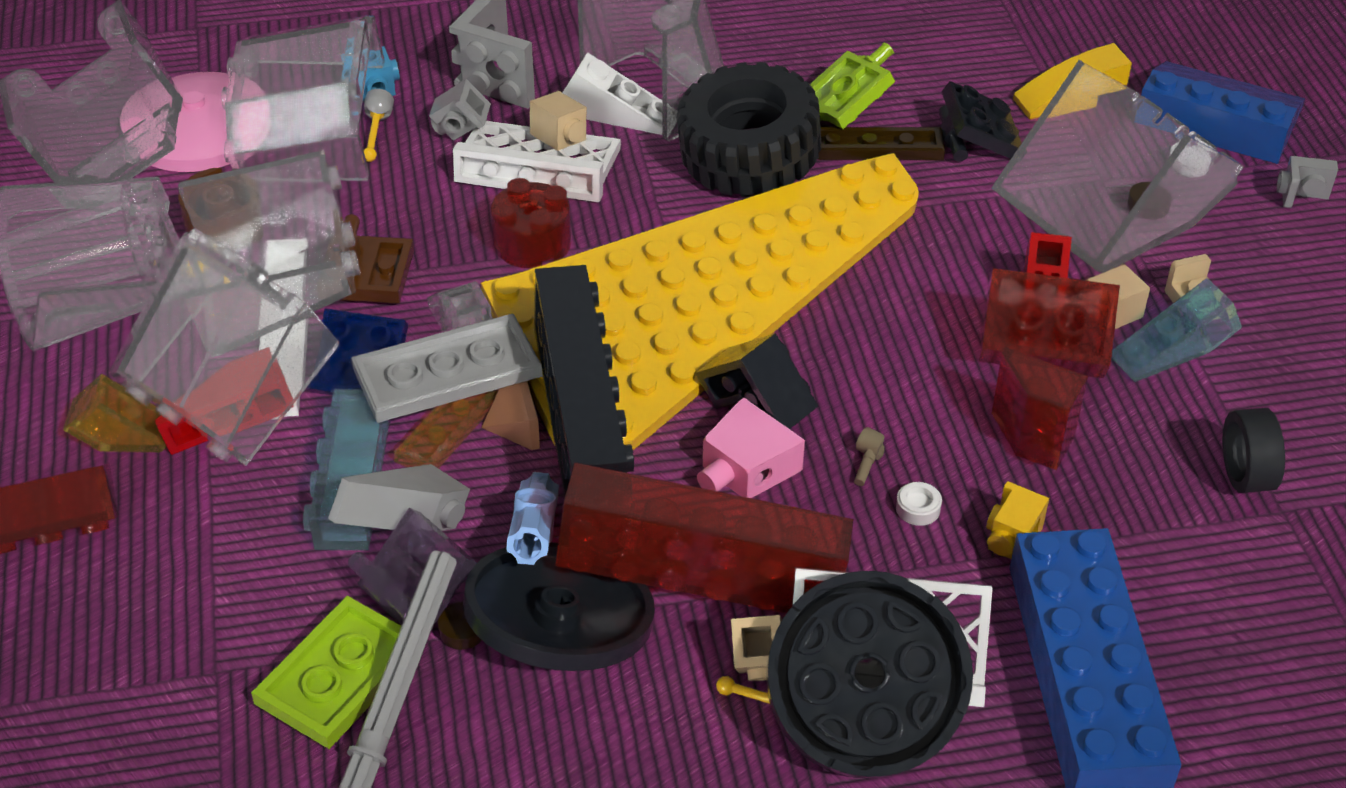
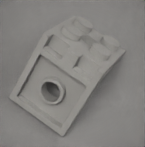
M475 0L449 26V33L458 35L459 42L451 51L452 63L461 65V73L454 80V85L456 86L467 79L482 95L529 109L530 101L535 99L532 42L508 35L506 0ZM494 61L497 62V65L499 66V68H500L501 70H499V69L495 66Z

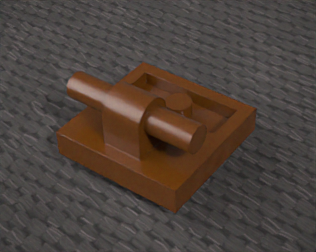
M353 214L347 215L341 230L336 232L319 284L320 298L400 303L414 253L413 239L357 236L360 219Z

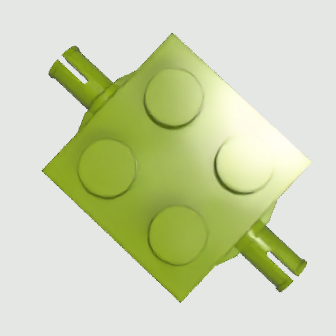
M883 42L870 56L856 55L847 50L810 84L815 90V95L818 97L820 121H829L844 129L895 83L891 72L880 66L894 54L889 44Z

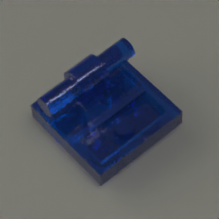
M325 308L306 388L312 393L367 401L353 370L351 357L406 343L408 323L402 319Z

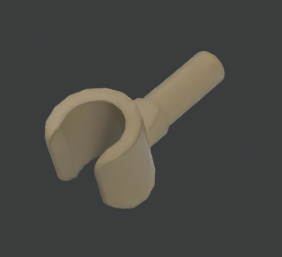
M870 427L863 429L856 442V449L864 453L854 483L858 486H864L875 459L879 460L884 455V435Z

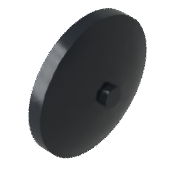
M556 542L549 543L547 556L539 558L534 565L517 563L513 554L507 552V547L488 554L470 570L466 579L463 597V610L466 620L476 635L487 645L519 662L540 668L562 671L600 669L630 658L647 642L655 613V604L651 591L646 583L628 566L601 552L577 545Z

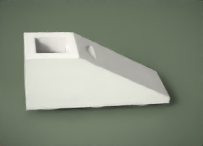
M588 52L562 92L587 107V120L660 135L668 133L678 110L668 105L667 102L654 96L636 82L623 76Z

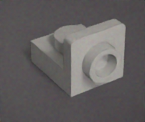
M1290 156L1286 171L1280 170L1277 180V193H1282L1283 207L1292 208L1295 196L1329 199L1338 172L1337 161Z

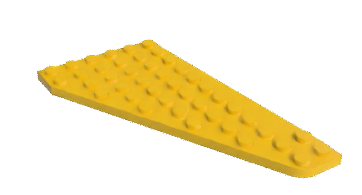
M894 153L847 164L843 167L517 274L481 282V295L493 319L509 314L515 315L539 359L534 331L535 269L586 265L589 281H596L598 286L599 306L595 307L596 313L603 312L606 335L605 338H602V343L610 344L612 370H608L609 376H617L619 403H615L616 409L624 410L627 435L622 437L624 445L631 444L634 450L704 391L695 372L729 347L768 336L775 332L907 221L915 212L919 191L916 183ZM543 377L528 380L527 383L532 400L555 445Z

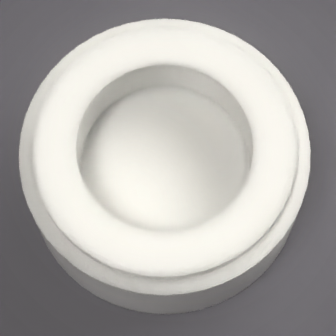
M923 482L908 483L901 487L897 494V514L902 520L912 525L923 526L931 524L940 515L941 494L930 484Z

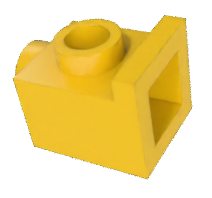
M1007 481L1003 488L1001 504H995L987 520L986 529L991 530V534L987 539L988 549L997 555L1011 559L1016 533L1041 532L1043 529L1049 498Z

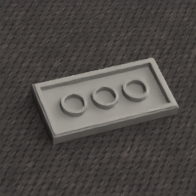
M514 314L351 357L353 370L377 423L543 377L542 365Z

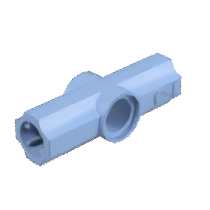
M533 472L531 477L521 481L520 488L515 493L513 517L507 539V552L513 554L519 564L534 565L539 558L547 556L549 543H551L553 538L559 485L552 481L549 473Z

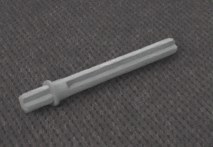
M433 551L428 557L355 746H349L347 754L350 756V760L339 788H372L379 767H385L387 763L384 753L457 564L456 559L447 552Z

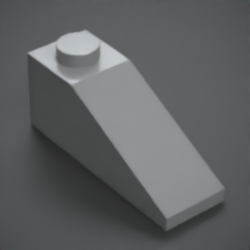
M432 464L342 477L328 519L337 524L424 534L455 529L464 516L465 502L470 488Z

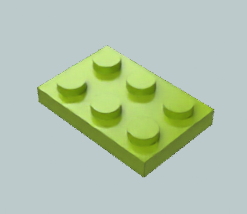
M346 596L251 692L254 704L327 749H330L371 705L400 632L401 625Z

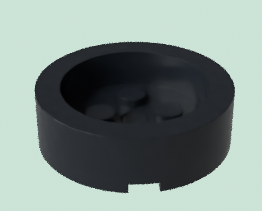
M856 571L827 579L808 590L792 605L782 619L772 641L767 660L766 683L768 698L775 719L784 735L802 755L818 766L836 774L870 779L888 777L915 768L931 759L945 747L967 712L972 693L973 667L966 637L952 612L938 597L931 595L922 587L908 581L909 579L880 571ZM872 659L881 665L884 678L879 686L867 688L858 682L855 678V668L860 661Z

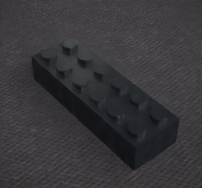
M586 265L535 269L534 331L539 359L542 365L544 387L569 525L623 520L625 501L632 500L631 479L627 472H634L632 445H624L622 438L627 435L624 410H617L615 403H619L617 376L610 377L608 371L612 370L610 344L602 343V338H605L606 335L603 312L596 313L595 307L599 306L598 286L596 281H589Z

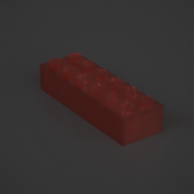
M574 463L563 504L556 566L572 569L577 572H587L622 581L651 585L670 591L700 595L714 600L744 604L763 610L787 613L793 605L796 568L846 572L854 519ZM805 579L804 594L823 581Z

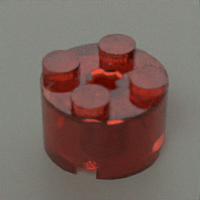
M525 178L510 180L507 188L494 198L491 205L495 249H498L501 258L506 263L520 268H536L542 266V261L554 258V261L562 259L571 247L570 204L566 189L561 186L529 182Z

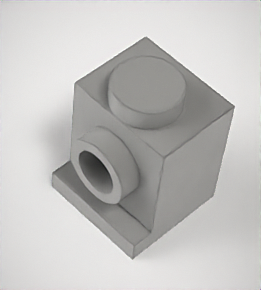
M465 79L435 98L429 115L431 125L438 134H447L454 141L476 127L480 129L485 125L491 103Z

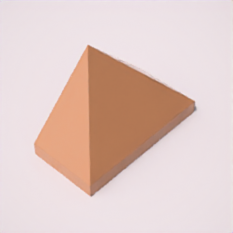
M527 381L500 388L481 428L530 450L540 449L538 417Z

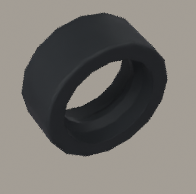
M1269 408L1230 411L1224 422L1222 448L1226 472L1232 487L1238 493L1277 490L1282 483L1285 472V446L1281 427L1275 413Z

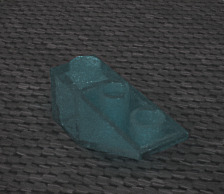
M1206 278L1110 351L1108 355L1133 382L1210 353L1239 331L1242 325L1234 303Z

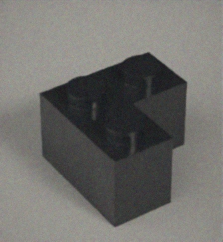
M776 333L729 347L695 372L716 409L736 404L742 398H746L778 422L791 429L818 407L811 394L810 386L799 374L790 358L787 347L779 340Z

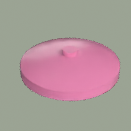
M221 72L188 73L156 83L140 93L129 104L123 116V130L130 151L148 165L176 172H198L234 163L256 150L267 138L272 126L270 103L264 91L248 79Z

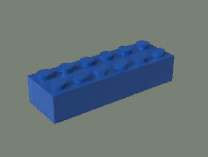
M1109 529L1016 533L1009 570L1065 787L1174 788L1182 764Z

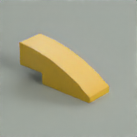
M1115 43L1094 48L1071 57L1037 76L1016 91L1013 100L1029 120L1091 106L1094 103L1095 93L1127 86L1132 62Z

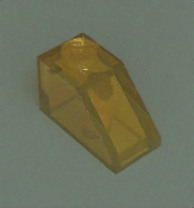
M100 374L73 398L63 430L98 451L162 452L166 448V444L155 422L165 411L107 376Z

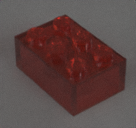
M993 268L988 288L979 361L1104 378L1111 365L1120 285Z

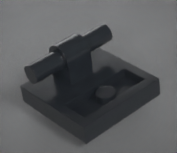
M952 81L948 82L941 91L946 105L939 109V116L942 122L940 128L942 129L944 143L951 149L954 160L961 162L967 159L968 152L964 143L969 141L1016 161L1024 152V148L1019 137V131L1011 116L1010 107L1003 100L986 97L969 85L961 86Z

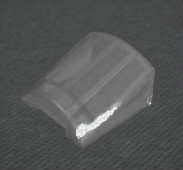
M159 177L0 187V275L18 330L33 352L205 287L206 281L194 254L186 255L168 215L170 201Z

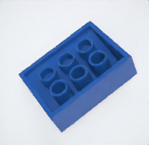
M1165 61L1152 70L1142 89L1135 124L1278 164L1304 105L1305 98Z

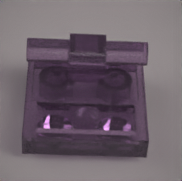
M409 508L372 562L362 552H356L349 558L348 566L361 578L357 584L402 626L431 552H447L457 562L435 622L477 562L421 512Z

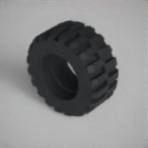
M747 62L736 63L735 67L727 68V66L717 68L715 73L711 75L706 73L701 76L698 84L693 83L684 93L685 95H683L678 104L676 118L682 162L688 169V173L696 181H701L704 187L712 191L716 188L724 195L732 196L733 193H738L741 197H752V194L764 193L792 184L795 179L801 180L819 158L818 153L821 151V127L818 97L807 81H804L794 71L789 73L786 67L777 64L775 67H771L765 62H757L756 65H747ZM746 128H756V129H749V130H741V129H746Z

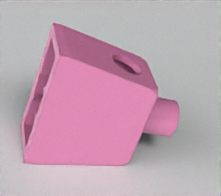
M742 398L705 436L703 441L704 469L697 474L698 483L710 495H714L727 486L742 498L751 499L803 470L805 440L746 398Z

